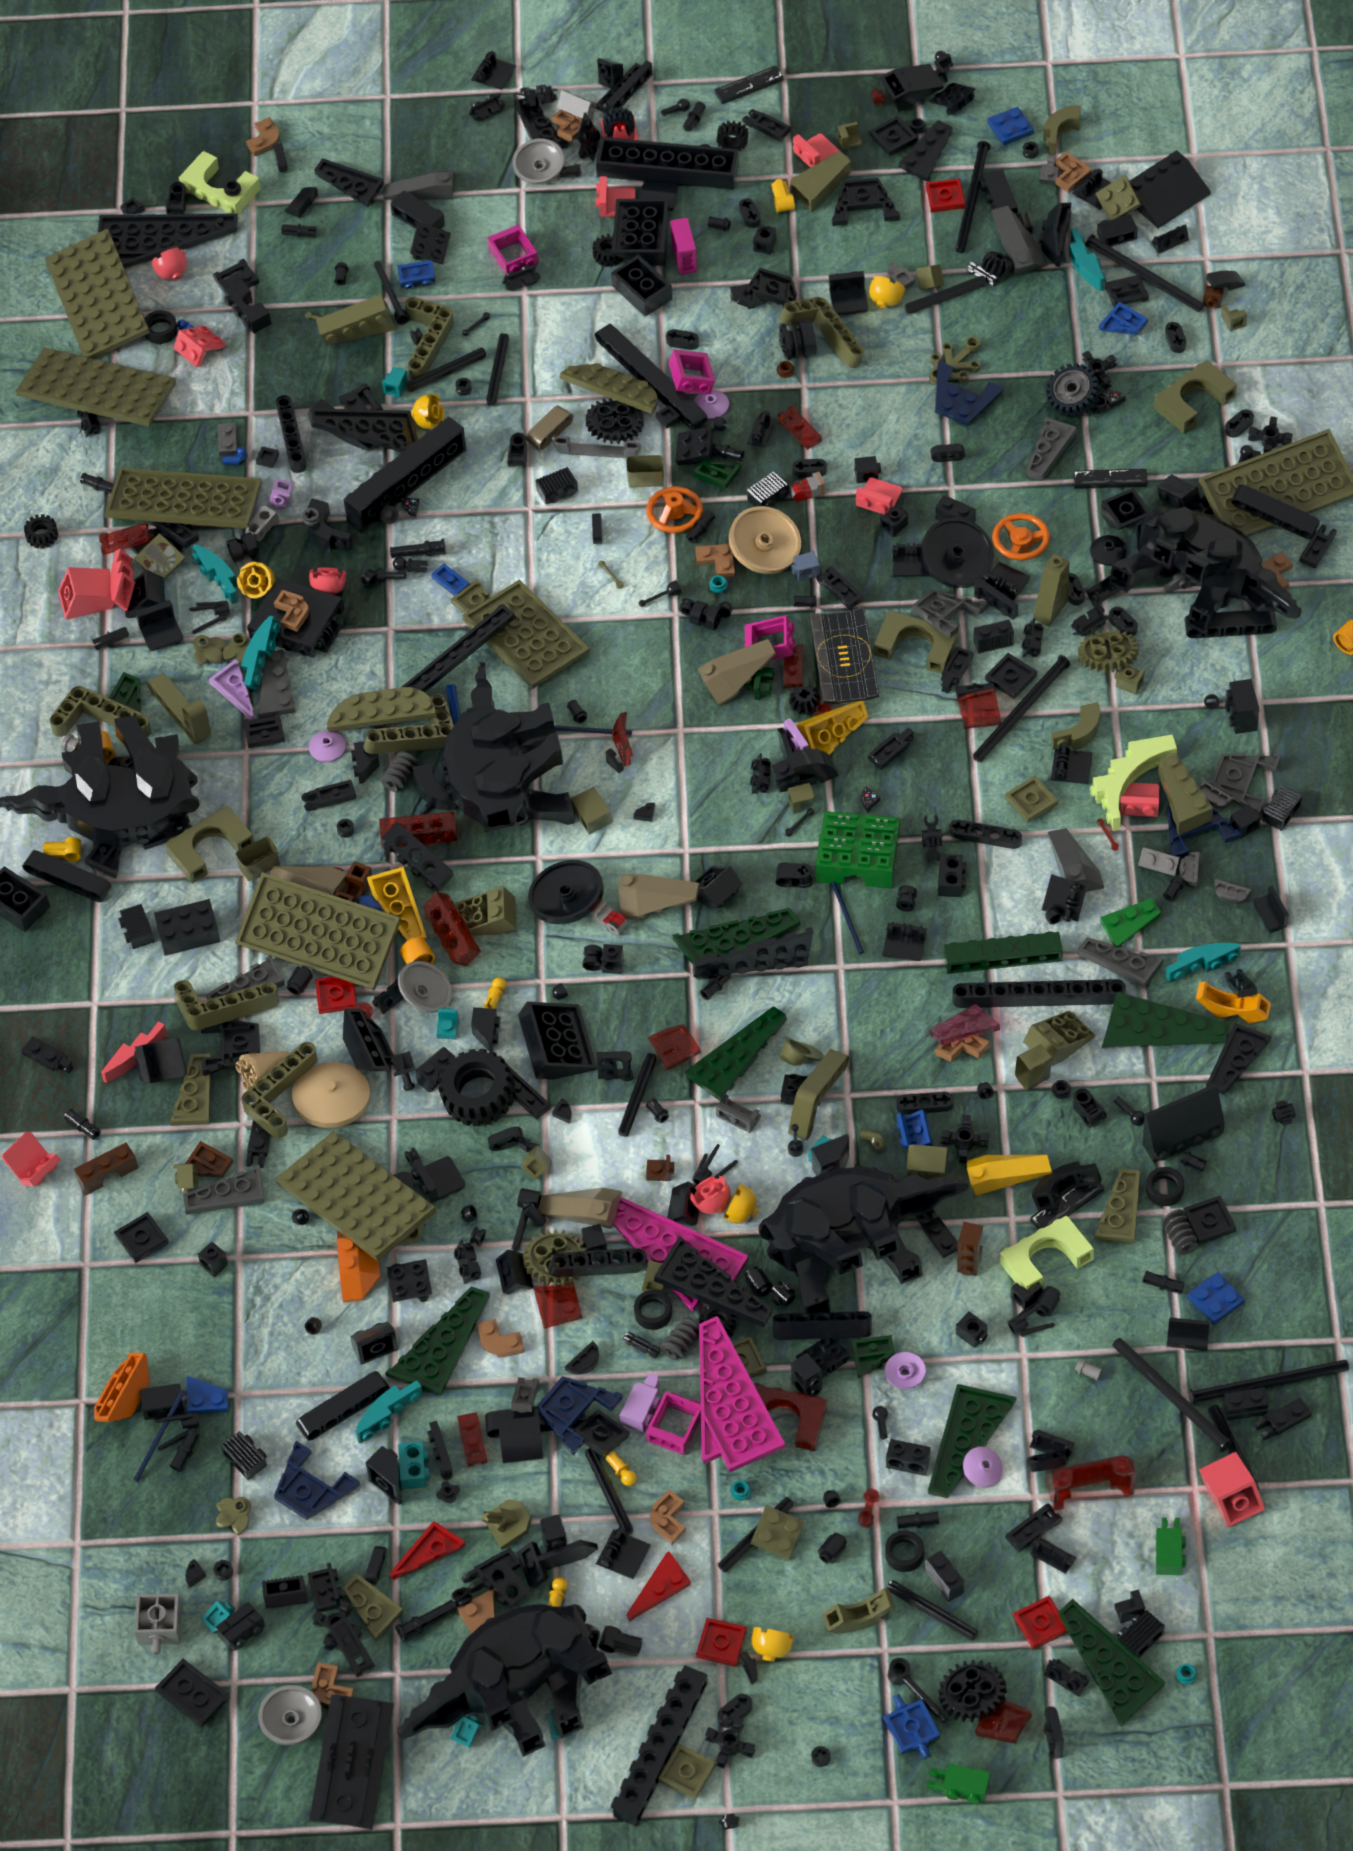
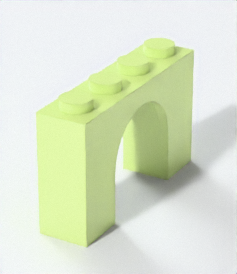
M202 151L179 177V181L184 183L186 193H190L198 199L210 203L212 206H217L227 213H238L239 215L261 190L259 177L245 171L237 179V182L241 185L240 194L233 197L225 194L224 188H213L207 184L211 177L219 170L217 157Z
M1067 1215L1061 1219H1056L1049 1226L1038 1229L1031 1236L1022 1238L1015 1245L1006 1247L1000 1252L1001 1266L1013 1281L1018 1283L1028 1293L1038 1284L1042 1286V1289L1044 1288L1043 1276L1030 1261L1033 1254L1044 1248L1058 1249L1069 1258L1077 1269L1094 1260V1248Z

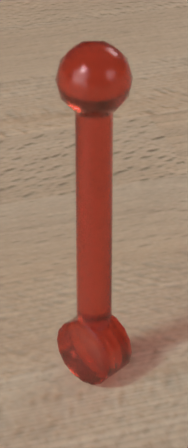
M1099 818L1097 824L1102 827L1112 844L1111 849L1117 851L1119 844L1114 842L1104 825V820Z

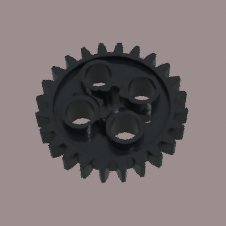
M603 398L602 403L596 401V405H591V409L587 410L586 427H588L587 431L591 432V436L597 435V440L603 438V443L610 440V444L613 441L620 444V440L625 442L627 438L633 440V436L638 437V432H642L644 415L641 414L642 410L611 398H609V401Z
M972 1659L970 1665L963 1661L962 1667L955 1664V1671L948 1669L950 1676L943 1675L945 1682H939L941 1687L938 1689L939 1700L943 1710L947 1711L948 1716L953 1715L954 1720L961 1717L964 1723L969 1718L970 1722L973 1723L974 1718H978L981 1722L984 1715L989 1719V1712L996 1714L995 1707L1002 1708L1001 1701L1006 1700L1005 1693H1007L1005 1679L1002 1672H998L996 1666L992 1668L990 1662L984 1666L983 1660L975 1664L974 1659Z

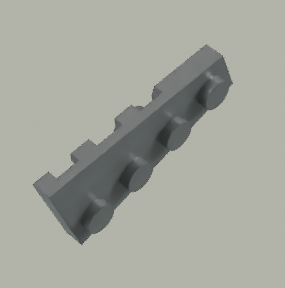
M1045 417L1044 426L1039 433V440L1035 444L1034 454L1031 455L1026 469V476L1043 481L1077 434V427Z
M283 649L273 651L272 657L265 656L258 711L259 718L274 716L275 713L282 715L296 712Z
M1089 937L1084 940L1077 950V955L1144 988L1163 964L1164 958L1158 956L1156 959L1148 957V954L1143 952L1139 954L1128 951L1129 948L1125 947L1115 948L1110 943Z
M269 955L265 958L266 961L251 966L250 971L235 976L234 981L226 982L206 994V998L210 1000L264 983H274L278 988L284 986L285 982L272 956Z
M260 1165L253 1167V1170L245 1173L244 1171L236 1173V1176L232 1178L218 1180V1183L211 1186L205 1185L183 1194L186 1215L265 1202Z

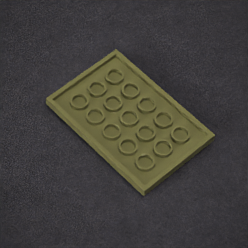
M521 580L516 581L462 615V620L473 629L502 604L515 614L516 618L487 641L486 644L531 689L590 652V648Z

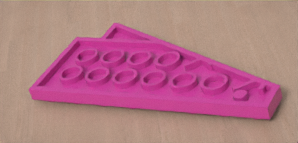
M623 1197L620 1199L613 1226L633 1248H640L646 1252L647 1264L649 1260L663 1263L679 1236L685 1240L684 1243L689 1247L693 1246L696 1248L698 1254L703 1258L710 1259L729 1274L734 1282L749 1260V1255ZM671 1289L691 1312L695 1311L700 1303L699 1300Z
M718 1316L700 1323L702 1462L706 1464L722 1457L729 1472H733L782 1450L786 1446Z

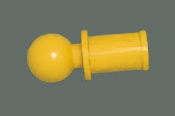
M497 977L492 981V987L488 990L489 995L484 1004L485 1008L492 1007V1009H496L499 999L503 997L502 991L507 986L504 978Z
M617 1452L610 1453L606 1457V1461L616 1471L615 1475L621 1476V1481L625 1486L634 1485L637 1481L636 1473L628 1470L630 1466L623 1462Z
M557 1577L552 1582L553 1590L549 1592L550 1600L548 1605L561 1607V1603L565 1599L563 1592L567 1590L568 1582L563 1577Z

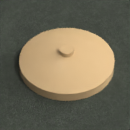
M757 506L742 511L735 518L729 530V545L736 559L748 569L762 574H776L788 569L793 564V557L799 555L801 536L795 523L786 514L774 508Z
M328 1062L315 1065L297 1079L292 1088V1103L296 1113L304 1121L317 1127L336 1128L350 1124L363 1115L370 1102V1087L366 1077L355 1067L344 1063Z

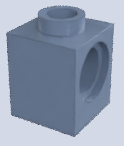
M814 551L793 557L791 569L793 575H797L799 582L815 578L820 574V564Z

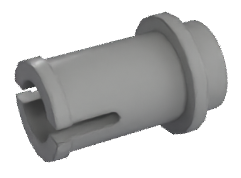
M1079 1359L1075 1371L1079 1375L1082 1373L1097 1381L1102 1369L1087 1363L1085 1359Z

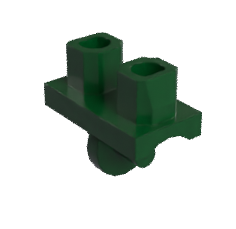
M763 667L762 670H758L756 675L754 674L751 677L752 680L748 684L745 683L748 689L753 687V691L756 692L755 700H761V695H771L772 684L764 682V680H774V668Z

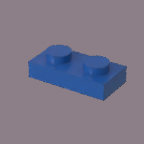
M445 563L431 574L433 580L454 596L470 584Z

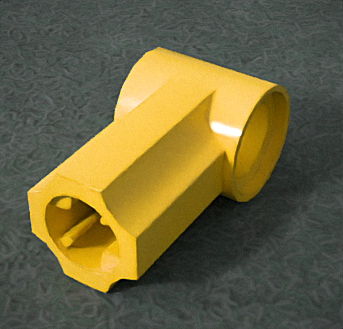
M782 179L775 180L771 184V188L774 194L777 213L795 210L793 195L789 193L786 181Z
M69 837L62 842H44L43 853L57 859L64 858L69 862H77L81 859L82 841L76 837Z

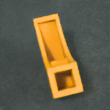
M1206 981L1200 982L1198 986L1196 1000L1218 1019L1238 1014L1248 1024L1267 1020L1269 1017L1271 1003L1260 993L1238 998L1234 993L1217 989Z

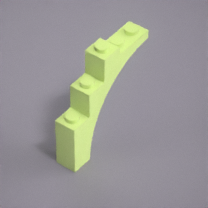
M1173 735L1128 742V750H1125L1126 757L1110 760L1108 775L1093 777V784L1090 786L1091 797H1095L1096 803H1102L1103 810H1107L1106 820L1108 824H1111L1113 831L1120 830L1121 817L1119 806L1121 804V796L1124 795L1128 786L1150 769L1159 766L1160 759L1177 753Z

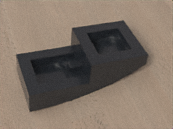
M1216 271L1208 273L1206 276L1207 281L1214 290L1227 287L1230 291L1245 286V282L1236 271Z

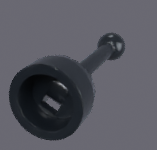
M674 580L667 585L666 591L646 600H640L638 604L640 607H644L646 603L666 594L677 596L682 593L680 586Z
M793 1124L791 1126L793 1140L788 1144V1153L793 1157H798L802 1155L804 1149L802 1142L797 1140L799 1126Z

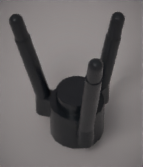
M227 600L196 603V607H190V611L213 609L214 615L219 616L192 630V634L221 620H226V615H230Z
M719 1144L715 1146L708 1159V1154H704L692 1178L696 1185L711 1177L712 1172L708 1169V1166L720 1147ZM734 1160L714 1177L716 1179L720 1178L719 1176L724 1175L738 1161Z
M1036 1300L1007 1322L1014 1335L1020 1334L1021 1337L1029 1333L1054 1327L1055 1324L1050 1323L1026 1329L1029 1326L1026 1317L1042 1306L1041 1303L1034 1306Z
M196 1411L178 1416L154 1419V1422L180 1420L182 1428H187L185 1432L157 1448L159 1451L185 1437L187 1431L195 1432V1428L199 1427Z

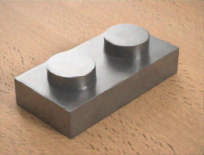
M236 423L218 424L219 456L237 454Z
M1143 847L1138 866L1175 876L1181 857Z

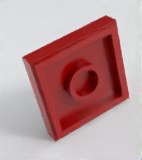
M960 178L925 183L931 213L965 209Z
M335 977L315 979L319 1014L339 1012L345 1009H358L355 985L353 983Z
M1050 1595L1013 1613V1618L1033 1650L1067 1634L1065 1627L1058 1617L1059 1610Z
M706 1618L696 1658L737 1667L747 1627Z

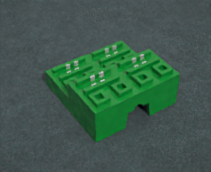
M824 811L816 859V882L830 884L831 882H836V884L843 885L844 876L856 875L859 878H864L865 887L892 889L900 817Z

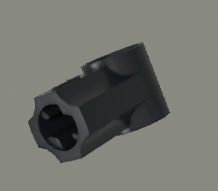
M607 1625L603 1629L598 1648L607 1653H615L617 1651L637 1657L643 1640L640 1637L622 1633L620 1629L614 1626Z

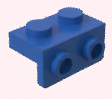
M432 260L397 265L400 286L405 287V289L414 288L415 285L419 284L428 286L435 282Z
M923 1109L904 1116L901 1112L897 1114L898 1121L896 1124L902 1135L900 1142L904 1149L908 1150L909 1145L933 1146L927 1115Z

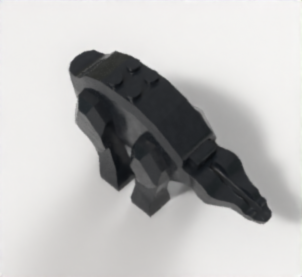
M1159 506L1153 510L1152 514L1138 521L1136 524L1138 553L1116 561L1112 565L1111 577L1108 582L1127 593L1140 581L1151 578H1168L1180 570L1182 572L1181 575L1201 586L1195 603L1190 607L1189 618L1186 624L1204 634L1209 631L1214 613L1220 608L1227 607L1234 598L1246 601L1256 611H1275L1287 618H1299L1302 612L1301 608L1297 606V601L1292 599V595L1279 584L1276 573L1261 566L1263 559L1253 541L1235 526L1223 522L1220 518H1215L1209 514L1186 507L1171 509Z
M479 662L480 666L475 674L476 687L471 692L473 708H468L466 712L462 713L450 731L445 744L444 759L441 760L448 795L453 796L455 804L464 815L479 822L485 832L509 826L524 825L531 819L557 821L566 825L574 824V813L569 792L552 794L528 788L531 782L550 769L563 765L562 751L558 735L555 733L550 704H541L536 710L528 712L508 713L500 709L496 710L492 699V686L486 678V663Z
M137 715L116 718L114 722L116 737L125 745L132 760L133 769L115 765L105 766L99 721L78 724L77 733L79 744L81 745L80 750L61 752L64 769L72 775V778L61 786L38 785L21 795L0 797V808L4 807L7 811L13 810L17 814L33 813L47 822L58 819L60 823H66L70 830L94 842L127 847L130 843H148L149 840H153L169 831L182 816L195 812L199 808L200 803L199 799L192 795L191 788L197 784L198 778L178 759V734L156 737L155 748L140 727Z
M857 1167L824 1170L818 1176L804 1178L782 1197L775 1212L762 1220L758 1231L761 1237L770 1243L766 1251L768 1256L799 1277L805 1313L830 1312L829 1298L826 1294L828 1265L830 1264L836 1268L840 1275L862 1267L863 1262L859 1249L865 1247L871 1249L877 1260L882 1259L890 1267L900 1284L923 1276L922 1262L919 1256L906 1249L898 1234L897 1226L906 1217L928 1214L943 1199L966 1191L969 1185L966 1179L959 1180L956 1177L949 1179L943 1176L925 1179L918 1175H910L900 1181L897 1178L891 1179L890 1175Z
M545 1604L522 1606L508 1609L503 1615L496 1618L487 1619L484 1624L480 1625L465 1639L450 1664L451 1673L446 1676L444 1681L435 1683L431 1687L428 1698L411 1711L410 1717L404 1718L403 1725L397 1729L399 1737L406 1739L430 1728H450L469 1713H483L486 1715L491 1731L503 1726L515 1737L518 1748L524 1757L546 1746L542 1731L525 1703L545 1683H547L552 1692L554 1700L553 1720L561 1739L583 1729L584 1726L580 1715V1687L583 1677L586 1683L590 1685L612 1674L605 1654L597 1650L600 1631L597 1627L585 1623L586 1613L577 1604L564 1607Z

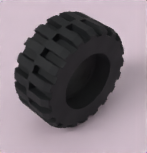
M470 1049L467 1053H459L457 1058H451L449 1060L450 1064H446L443 1067V1073L439 1076L438 1090L446 1111L449 1115L453 1116L454 1120L457 1122L462 1121L464 1125L468 1126L470 1123L473 1126H480L482 1123L488 1125L491 1124L490 1121L494 1119L495 1121L499 1120L501 1114L505 1115L509 1111L508 1106L513 1105V1097L516 1095L515 1081L508 1064L501 1056H497V1053L493 1051L487 1053L486 1049H479V1051ZM486 1077L494 1081L491 1089L480 1097L469 1098L460 1094L464 1085L474 1078Z

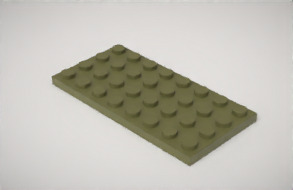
M108 229L45 257L84 357L95 359L150 333Z
M44 347L16 389L17 396L149 427L176 385V378Z
M1330 429L1211 473L1198 480L1215 516L1223 522L1235 526L1247 537L1277 525L1241 510L1231 503L1238 485L1242 484L1306 513H1311L1353 497V475Z
M119 468L105 510V518L248 529L261 489L262 479Z
M262 872L235 944L299 966H306L311 970L375 991L401 918Z
M335 1131L331 1132L276 1178L279 1186L350 1239L376 1261H379L437 1212L435 1206Z

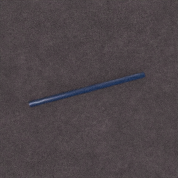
M554 725L555 730L632 735V730Z
M831 882L858 952L863 954L864 951L836 882Z
M181 1389L167 1417L174 1415L186 1391ZM164 1421L136 1473L134 1481H139L170 1421Z

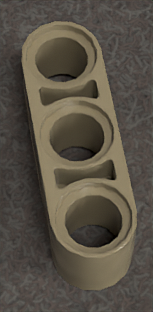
M559 405L555 406L528 432L526 441L538 449L544 450L552 442L554 436L558 437L571 424L573 414Z

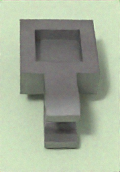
M1048 154L1047 166H1041L1039 183L1056 185L1059 167H1054V154Z
M895 262L888 264L890 269L887 272L894 284L897 281L905 289L915 284L914 277L906 268L900 270Z

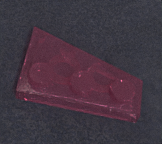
M975 1004L931 1028L930 1036L941 1045L964 1040L965 1036L983 1035L984 1031L991 1029L993 1032L1000 1030V1024Z

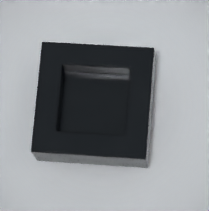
M668 405L656 413V418L666 428H669L681 420V415L671 405Z
M262 446L256 458V464L273 468L279 457V450Z

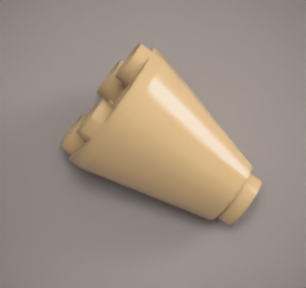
M288 1051L241 1055L235 1065L237 1071L242 1075L244 1089L247 1091L290 1053Z

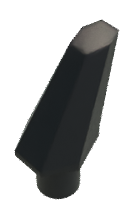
M524 1138L522 1142L517 1144L525 1152L540 1146L539 1144L532 1143L531 1139Z
M744 1651L739 1656L745 1663L743 1668L751 1684H754L758 1680L755 1657L751 1659L747 1651Z

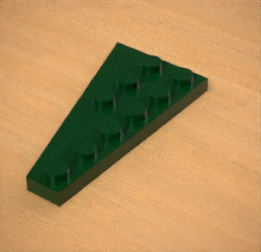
M791 908L768 912L765 916H751L747 920L725 922L709 926L708 929L700 931L695 929L683 935H679V933L674 934L672 937L693 965L694 960L715 954L720 956L730 953L729 950L737 949V951L747 949L746 945L774 937L778 938L800 926L801 921Z
M1117 992L1102 1048L1223 1044L1226 1042L1231 1023Z
M775 1006L771 1007L685 1071L686 1077L722 1102L727 1091L734 1088V1082L738 1077H742L757 1059V1053L761 1048L764 1049L768 1045V1039L776 1035L787 1021L786 1014Z
M471 1286L455 1302V1305L448 1312H445L441 1319L435 1325L433 1324L412 1345V1348L398 1359V1362L392 1368L385 1372L386 1376L409 1385L417 1380L423 1390L442 1396L476 1323L490 1298V1292Z
M957 1384L929 1484L928 1494L949 1498L965 1475L963 1460L966 1454L973 1448L985 1447L1016 1403L1017 1397Z
M1072 1599L1058 1612V1617L1122 1727L1165 1685V1681Z

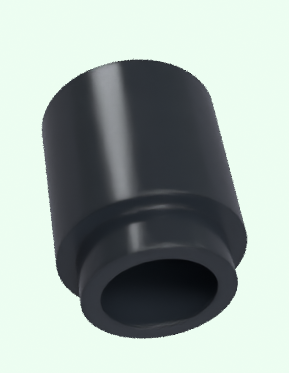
M306 966L296 967L287 981V990L295 995L303 993L313 978L311 970Z
M757 1266L747 1270L745 1273L746 1282L754 1294L762 1297L768 1295L773 1285L764 1271Z
M1047 1286L1041 1291L1034 1306L1038 1303L1042 1304L1036 1310L1038 1315L1042 1317L1052 1315L1060 1301L1059 1290L1052 1286Z
M837 1532L829 1535L818 1549L819 1558L824 1563H835L846 1549V1538Z

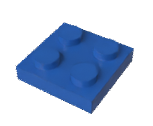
M1018 106L987 118L988 125L1003 146L1034 134V128Z
M1219 1272L1187 1294V1298L1213 1325L1245 1302V1299Z

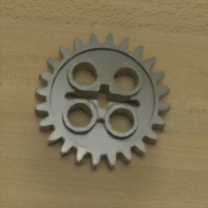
M1104 629L1103 633L1096 631V635L1089 634V638H1084V642H1080L1078 657L1080 663L1084 664L1085 668L1089 667L1090 670L1096 668V672L1103 670L1104 673L1107 670L1114 672V669L1120 671L1122 666L1127 668V663L1133 664V660H1137V655H1139L1138 642H1136V638L1132 637V634L1127 635L1126 631L1121 634L1120 630L1113 632V629H1111L1109 632H1106ZM1105 642L1109 644L1111 660L1108 659Z
M557 1229L552 1234L549 1230L546 1231V1235L539 1232V1238L533 1236L532 1242L528 1241L527 1247H524V1268H527V1274L532 1273V1279L538 1277L539 1284L543 1281H546V1286L552 1282L554 1287L559 1282L562 1286H565V1281L572 1284V1278L578 1280L579 1276L553 1277L548 1271V1266L556 1253L587 1251V1248H584V1242H579V1237L572 1238V1232L568 1235H565V1230L559 1234ZM575 1262L576 1265L582 1266L579 1262ZM555 1263L558 1267H562L561 1264Z

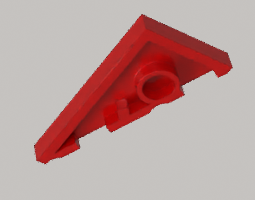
M433 1521L389 1573V1576L393 1580L398 1579L464 1548L466 1545L465 1541Z
M670 1551L666 1552L627 1612V1619L629 1621L691 1585L690 1579Z

